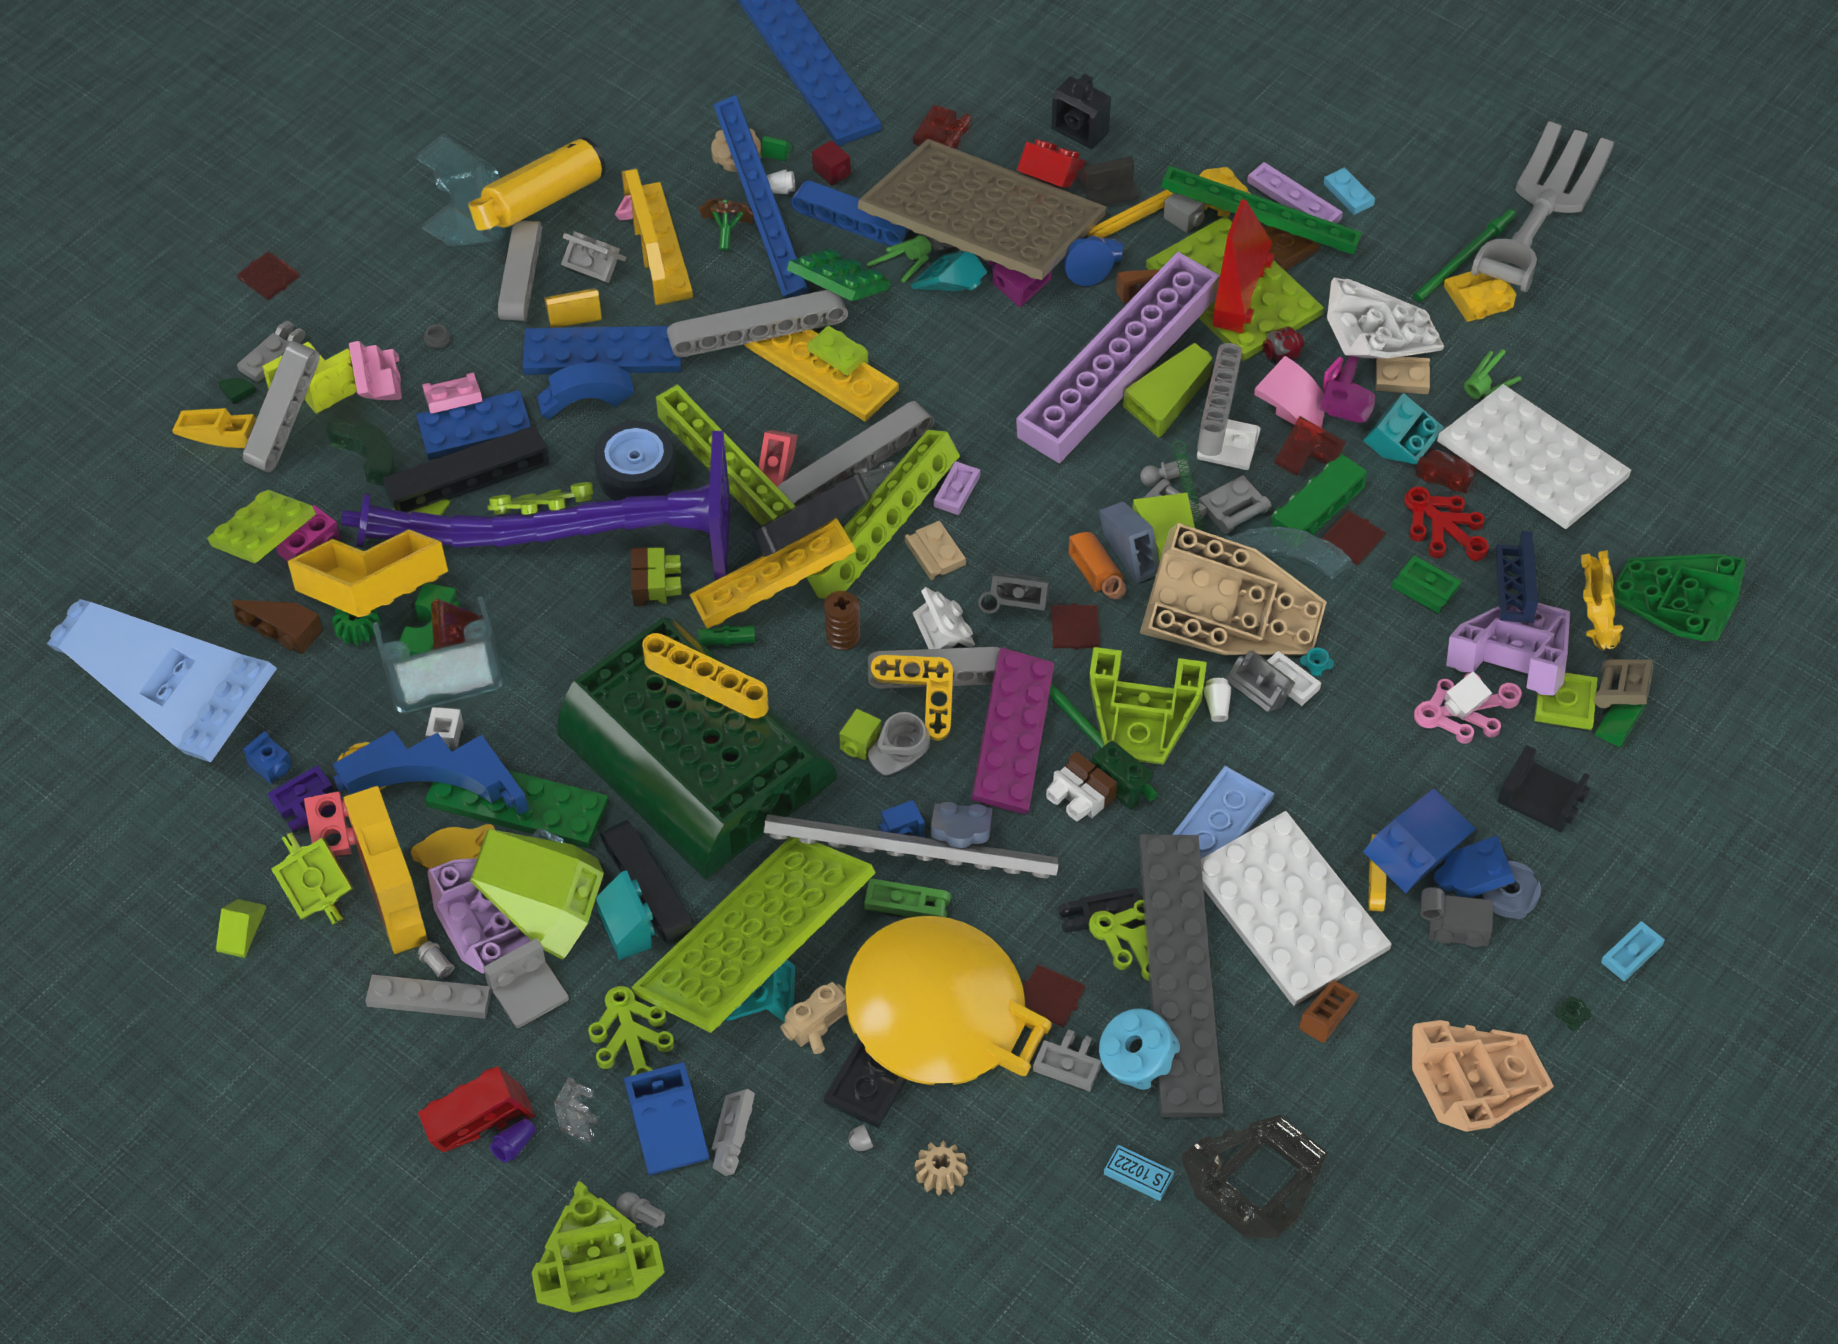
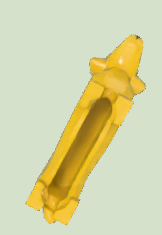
M1608 550L1598 553L1599 560L1591 556L1590 553L1581 555L1582 567L1585 568L1586 579L1583 598L1586 602L1587 616L1595 628L1588 630L1586 636L1591 637L1593 644L1604 651L1617 647L1621 640V631L1624 629L1622 625H1614L1613 621L1615 617L1613 574L1609 564Z

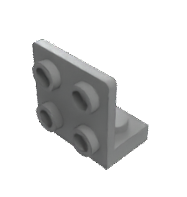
M537 938L484 966L488 986H490L491 991L516 1028L526 1025L569 1000L568 994L545 962L543 947Z

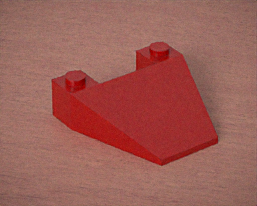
M1241 199L1227 235L1213 317V327L1242 334L1246 324L1251 325L1254 309H1251V300L1259 277H1264L1267 268H1272L1275 254L1271 253L1272 241L1247 200Z

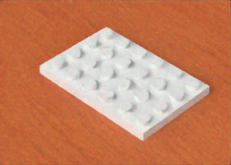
M1504 384L1440 432L1437 439L1439 443L1565 529L1628 479L1631 473V469Z
M1287 811L1282 812L1201 859L1203 889L1293 1006L1323 990L1331 981H1338L1391 948V942Z

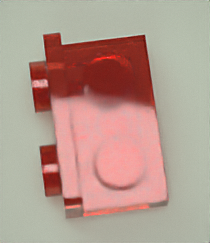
M1429 448L1423 457H1420L1418 460L1415 477L1467 494L1477 468L1462 458Z

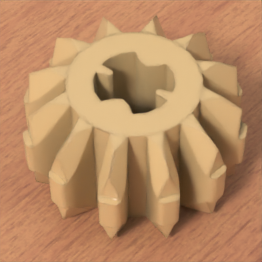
M944 1140L940 1143V1147H936L930 1142L928 1151L920 1150L918 1153L919 1160L915 1162V1170L918 1172L916 1179L918 1183H924L926 1192L936 1188V1193L940 1196L942 1189H947L952 1194L954 1192V1185L962 1187L964 1184L963 1176L968 1174V1166L964 1164L966 1162L965 1154L958 1153L956 1144L946 1148Z

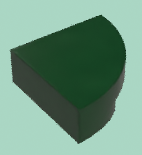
M231 378L218 382L219 388L232 404L256 392L255 386L244 379Z

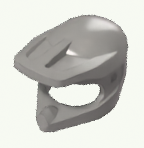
M899 712L892 715L885 722L880 737L868 752L871 765L883 776H890L908 768L929 749V731L923 721L912 713Z

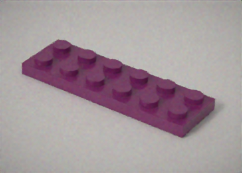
M1002 647L998 651L971 800L1024 815L1029 811L1055 662Z

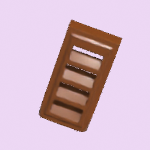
M1161 269L1117 273L1116 292L1123 304L1130 302Z
M1334 980L1331 981L1305 1010L1299 1029L1324 1043L1347 1014L1359 994ZM1331 994H1333L1334 996L1340 998V999L1343 1000L1344 1002L1342 1003L1341 1001L1335 999L1334 997L1331 996Z

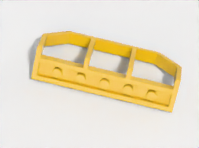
M637 169L621 171L624 197L628 195L631 197L635 235L641 236L644 267L650 268L655 305L693 298L692 287L661 182L641 185Z

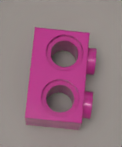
M313 505L312 507L316 515L276 546L278 555L288 562L329 540L334 539L338 541L340 534L336 521Z

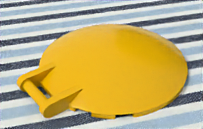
M917 916L885 926L872 935L859 949L853 959L846 979V1013L854 1034L858 1035L866 1047V1052L890 1072L921 1084L953 1083V1085L966 1083L977 1079L979 1075L990 1069L993 1070L998 1065L1020 1076H1027L1031 1068L1030 1061L1044 1034H1048L1052 1023L1047 1018L1025 1008V996L1020 976L1005 951L982 931L951 918ZM1024 1026L1032 1029V1032L1018 1057L1012 1054L1011 1051Z

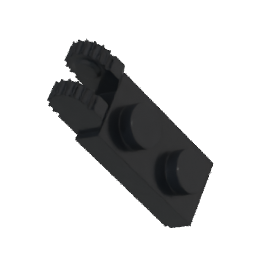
M1135 887L1082 897L1080 900L1061 904L1057 908L1060 916L1073 915L1082 911L1083 915L1080 918L1064 921L1061 924L1063 932L1080 931L1085 927L1089 929V921L1094 913L1108 911L1115 915L1133 908L1134 904L1141 900L1138 888ZM1143 907L1137 908L1140 913H1144ZM1106 921L1099 922L1101 926L1109 925Z

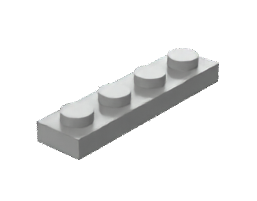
M372 975L365 1001L367 1007L486 1019L492 992L490 986Z

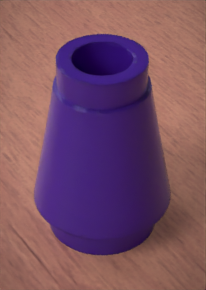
M524 1118L494 1136L490 1149L501 1162L513 1161L531 1139L536 1129L528 1119Z

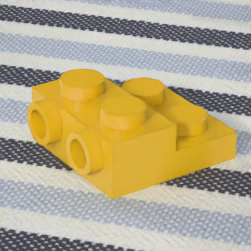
M1471 271L1444 280L1443 287L1467 322L1483 319L1498 312H1505L1514 307L1516 292L1509 282L1482 273L1475 276L1471 274Z

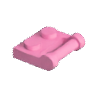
M474 372L466 374V377L433 385H430V383L422 384L431 414L483 402Z

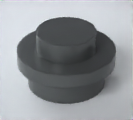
M441 324L430 325L424 333V342L430 348H442L450 341L449 331Z

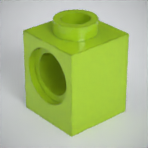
M856 709L839 733L840 749L848 756L858 757L865 761L869 750L880 737L882 720Z

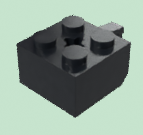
M1083 74L1077 80L1069 76L1054 93L1051 129L1092 150L1109 133L1111 97L1093 88L1092 77Z

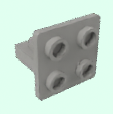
M575 231L572 236L566 233L563 235L564 239L569 240L561 263L565 267L609 283L617 260L625 262L626 256L619 254L620 249Z

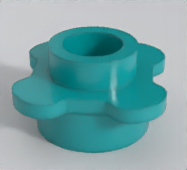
M1319 647L1310 649L1307 655H1303L1300 658V664L1306 666L1314 677L1321 676L1323 671L1332 669L1334 666V661L1329 658L1328 652Z

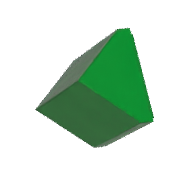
M763 137L762 156L786 161L792 149V144L777 138Z

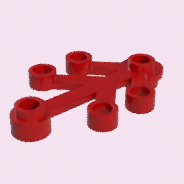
M1419 486L1411 488L1406 493L1404 503L1412 511L1410 539L1415 542L1423 541L1427 531L1423 525L1424 513L1432 519V542L1428 551L1431 557L1438 559L1445 555L1446 544L1443 542V530L1466 548L1465 552L1469 559L1480 561L1487 556L1489 543L1485 538L1481 536L1470 537L1455 525L1467 524L1471 530L1475 531L1482 529L1485 517L1482 513H1462L1465 506L1463 497L1458 495L1452 497L1431 496L1426 488ZM1435 507H1448L1450 512H1440Z

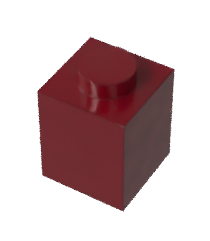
M832 140L812 151L813 170L831 186L840 180H844L851 174L850 156Z

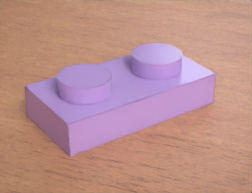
M955 461L934 499V507L959 515L980 477V469Z

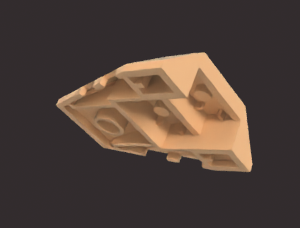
M1442 1020L1416 1023L1413 1026L1412 1070L1440 1123L1465 1132L1491 1128L1554 1087L1527 1035L1494 1029L1490 1033L1477 1031L1475 1026L1466 1025L1464 1028L1450 1026L1448 1021Z

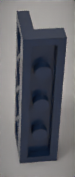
M1521 531L1519 546L1496 545L1499 614L1501 621L1534 623L1538 595L1533 532ZM1503 555L1518 556V558L1511 561ZM1511 570L1518 576L1511 578L1505 573ZM1513 588L1519 593L1513 596L1506 590ZM1513 605L1522 612L1506 611V609Z

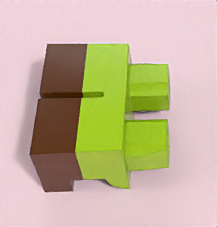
M631 548V590L634 607L645 606V601L658 600L660 603L667 604V596L682 595L681 576L666 577V574L681 573L680 555H665L664 548Z

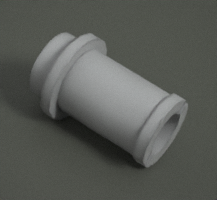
M428 941L419 948L420 961L426 962L439 979H444L453 972L454 965L440 952V946L437 943Z

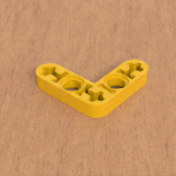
M879 655L874 658L871 663V675L877 682L927 685L925 726L929 731L930 739L935 741L945 739L949 735L951 728L953 667L950 661L941 657ZM882 662H885L888 668H896L895 662H899L900 677H895V670H888L886 675H880V670H875V668L880 667ZM915 663L918 665L920 673L916 677L906 676L904 667L907 664ZM924 664H929L928 670H937L938 665H943V669L948 671V673H944L943 678H937V673L928 672V678H923ZM936 692H942L946 695L947 702L943 706H935L931 702V696ZM947 712V715L941 714V725L946 726V729L943 728L939 734H936L934 728L929 727L935 724V713Z

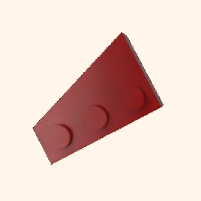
M499 1066L485 1070L481 1073L480 1077L467 1084L459 1085L452 1093L441 1099L431 1101L426 1108L418 1112L429 1142L442 1152L480 1138L479 1132L497 1126L499 1131L508 1127L506 1122L524 1115L526 1119L535 1117L523 1086Z

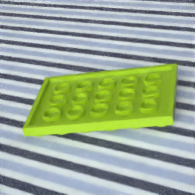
M1227 216L1220 218L1147 259L1146 268L1148 270L1162 269L1177 252H1180L1220 275L1227 235L1232 221ZM1274 261L1272 268H1267L1264 277H1259L1251 300V309H1254L1251 325L1246 324L1243 334L1213 327L1216 300L1200 315L1199 319L1224 343L1240 346L1242 348L1241 360L1245 361L1264 350L1263 341L1266 340L1269 332L1287 326L1296 331L1324 314V307Z

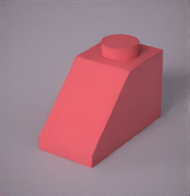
M770 430L764 433L758 468L778 487L788 477L794 460L798 435Z

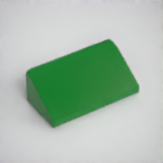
M1613 704L1595 732V736L1621 748L1644 711L1646 704Z

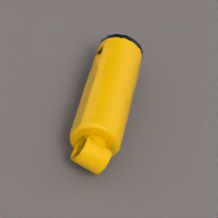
M581 137L485 186L481 191V197L468 204L476 230H486L495 226L501 228L509 227L601 179L606 169L601 151L593 141L586 137Z

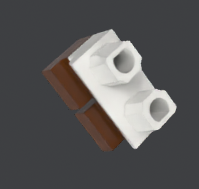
M1075 751L1069 757L1068 764L1061 771L1057 770L1054 772L1053 782L1047 789L1046 797L1056 805L1066 798L1071 802L1067 805L1066 812L1075 821H1079L1086 815L1093 818L1116 798L1117 782L1098 767L1095 769L1093 763Z

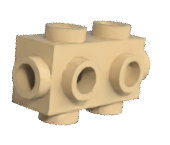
M831 982L828 985L817 988L806 1001L792 1006L785 1015V1023L780 1026L784 1035L789 1040L794 1039L800 1047L810 1042L814 1054L822 1053L825 1048L821 1036L827 1032L829 1026L847 1014L845 989L840 984L835 985Z

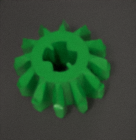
M335 608V616L332 617V625L335 628V635L338 639H343L346 645L354 641L357 647L360 641L369 643L370 637H377L378 628H380L381 624L376 608L364 617H356Z

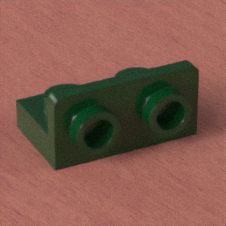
M1110 741L1092 755L1091 763L1095 765V769L1098 767L1117 782L1116 798L1130 810L1135 808L1139 804L1142 787L1153 778V772L1114 741Z

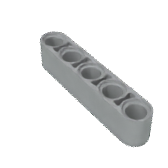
M521 220L513 224L498 302L499 320L526 321L541 242L540 221Z
M292 341L286 347L244 449L243 461L267 473L273 471L278 464L320 360L318 351L296 341Z
M976 647L873 652L867 658L868 683L870 686L878 689L927 687V685L881 683L872 677L871 663L874 658L879 655L946 658L953 667L952 686L992 685L997 654L1000 648ZM882 662L880 667L875 668V670H880V675H886L888 670H895V677H900L899 662H895L896 668H888L885 662ZM909 663L904 667V673L908 677H916L920 673V668L915 663ZM924 664L923 678H928V672L937 673V678H943V674L948 673V671L943 669V665H938L937 670H928L929 664Z

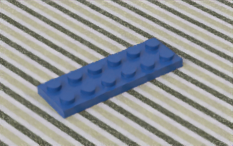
M669 326L525 328L523 374H554L566 367L590 362L611 364L628 373L681 372L682 357H677L673 354L667 335Z

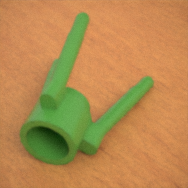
M919 235L914 239L888 247L886 251L890 253L868 262L867 267L874 266L905 252L909 259L918 260L902 277L901 282L905 283L923 263L929 260L927 254L932 250L931 244L924 235Z
M1504 349L1490 362L1493 351H1489L1471 377L1464 382V389L1470 397L1474 399L1486 398L1503 384L1509 387L1521 381V377L1517 376L1490 389L1492 379L1488 373L1505 354L1506 351Z

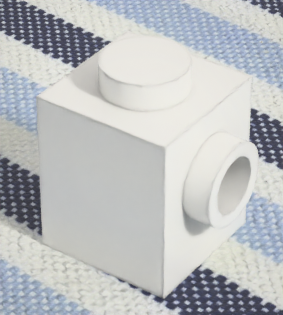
M1473 671L1446 693L1444 697L1446 702L1444 704L1453 716L1458 715L1463 720L1486 702L1492 692Z

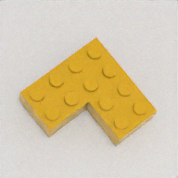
M409 529L366 551L332 539L288 561L295 591L356 617L367 616L371 613V610L381 605H388L395 598L403 594L412 593L422 584L433 582L439 578L438 576L448 572L441 541Z

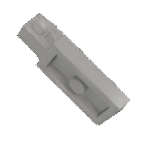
M749 1089L725 1096L712 1149L716 1151L712 1168L724 1174V1176L734 1174L739 1163L737 1156L740 1154V1149L745 1140V1132L752 1113V1104L755 1093Z

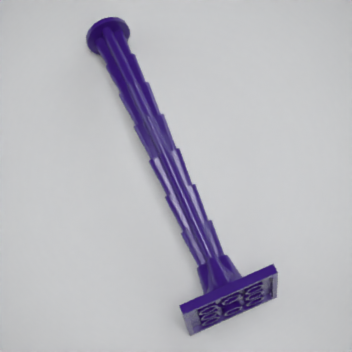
M712 431L710 483L700 488L671 492L670 495L638 496L626 497L623 500L582 503V505L577 507H567L559 510L545 509L526 515L500 514L497 517L454 515V517L414 511L407 513L370 505L371 494L364 493L361 512L343 510L341 525L358 528L356 547L363 548L365 538L388 540L408 529L441 541L442 545H452V548L496 545L499 548L534 541L543 543L580 534L587 536L621 528L631 530L669 524L672 527L700 530L710 534L716 581L726 576L728 570L731 498L724 431Z

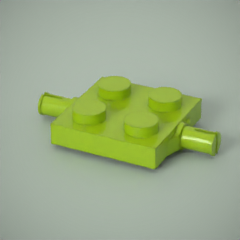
M292 832L282 837L281 839L290 854L283 862L271 868L300 919L303 920L317 911L324 910L332 925L343 920L335 903L341 896L353 890L354 887L325 838H320L309 846L300 847Z

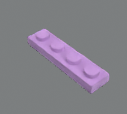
M1265 162L1248 175L1247 183L1284 206L1336 224L1342 219V211Z

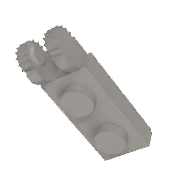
M290 321L283 322L277 327L275 333H272L237 364L238 370L256 382L261 381L265 377L262 366L282 356L286 347L292 341L302 343L306 332L301 328H297L292 332L294 328L293 323Z

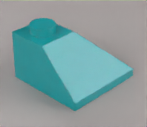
M959 250L942 255L910 286L912 289L960 291L968 289L970 291L981 284L980 279L987 271L975 254Z

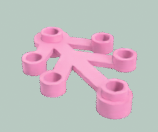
M1441 679L1437 683L1436 692L1432 699L1422 702L1416 707L1414 719L1421 727L1435 728L1438 726L1456 734V739L1460 743H1470L1474 735L1473 727L1468 724L1461 725L1447 718L1453 715L1446 706H1441L1446 693L1449 691L1443 690L1441 687H1447L1449 690L1454 687V683L1451 680ZM1505 683L1500 686L1498 694L1491 695L1486 702L1474 711L1500 705L1506 709H1511L1519 704L1522 694L1521 689L1514 683ZM1473 711L1463 719L1483 728V733L1487 737L1493 738L1500 733L1501 723L1495 718H1487ZM1488 726H1494L1496 729H1489ZM1461 732H1467L1469 735H1462Z

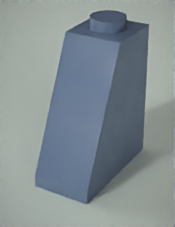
M1124 501L1099 510L1103 534L1134 582L1139 583L1156 576L1159 560L1153 527Z

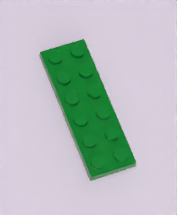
M508 770V772L524 792L529 810L521 815L516 812L513 806L508 808L502 798L490 803L480 795L467 789L441 782H433L425 798L426 807L587 849L590 848L609 803L608 795Z

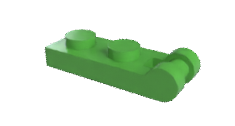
M870 878L864 909L908 917L940 916L947 918L948 913L945 909L950 904L951 894L939 889ZM926 901L933 902L934 907L926 906Z

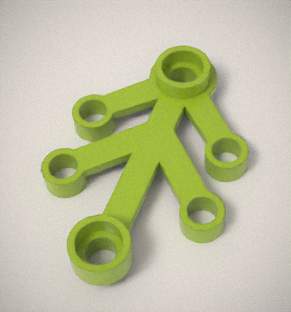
M592 482L576 483L570 486L571 492L563 493L562 489L540 495L525 494L511 499L509 494L493 496L489 498L490 504L487 507L488 510H494L495 515L511 512L510 509H521L523 515L537 513V504H548L549 510H559L566 508L565 498L575 497L576 502L591 500V495L594 494Z
M1138 900L1133 908L1115 915L1108 911L1094 913L1089 921V930L1095 938L1105 940L1114 958V966L1119 970H1126L1130 967L1133 959L1132 954L1128 950L1122 949L1118 938L1128 941L1142 968V977L1149 981V973L1146 970L1148 968L1145 925L1134 929L1122 926L1135 919L1145 920L1144 913H1140L1137 910L1138 907L1144 908L1143 900ZM1106 921V923H1108L1109 926L1103 927L1100 925L1099 922ZM1118 957H1125L1128 962L1122 963L1118 960Z
M614 987L605 996L607 1010L599 1022L591 1024L588 1029L590 1040L594 1043H602L606 1040L608 1036L607 1030L617 1016L621 1023L607 1047L598 1050L596 1053L597 1065L602 1069L611 1068L615 1063L616 1055L626 1041L634 1067L631 1076L652 1071L651 1067L646 1066L638 1038L656 1046L660 1052H669L674 1047L673 1035L667 1031L657 1033L634 1022L631 1013L648 1019L652 1026L659 1027L666 1022V1012L660 1007H648L636 1001L633 991L628 987ZM619 997L625 998L621 1002L615 1001V999ZM657 1013L662 1015L659 1019L652 1018ZM596 1030L603 1031L601 1035L593 1034V1032ZM663 1039L670 1041L666 1045L660 1044V1041ZM603 1056L611 1057L608 1061L600 1060Z

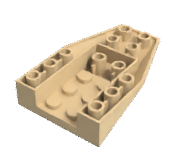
M1177 523L1169 529L1139 634L1222 655H1247L1251 650L1259 655H1274L1277 651L1283 655H1307L1308 651L1315 647L1327 602L1258 550Z

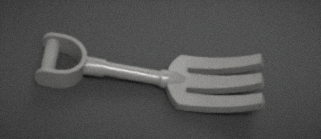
M1548 121L1526 169L1517 182L1515 190L1522 198L1533 204L1532 211L1520 230L1511 239H1495L1481 247L1474 260L1471 274L1478 276L1479 273L1521 286L1520 291L1527 292L1532 283L1537 261L1535 252L1530 248L1532 239L1545 218L1552 211L1563 213L1582 212L1614 147V142L1600 138L1579 180L1570 194H1566L1565 190L1576 168L1588 138V133L1574 130L1556 166L1544 185L1541 186L1538 184L1562 129V125ZM1501 261L1513 263L1519 266L1521 269L1501 263Z

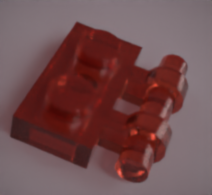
M933 105L914 134L913 144L920 146L927 139L956 149L961 142V136L969 130L972 117L969 114H964L962 118L956 120L955 111Z

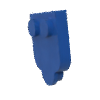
M1497 835L1451 852L1445 858V865L1440 867L1434 875L1436 884L1444 891L1455 890L1459 897L1471 898L1516 882Z

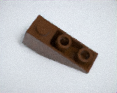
M233 600L231 602L235 619L241 625L246 627L249 625L258 630L262 636L266 638L271 637L279 641L288 650L294 649L303 654L323 631L319 614L298 603Z

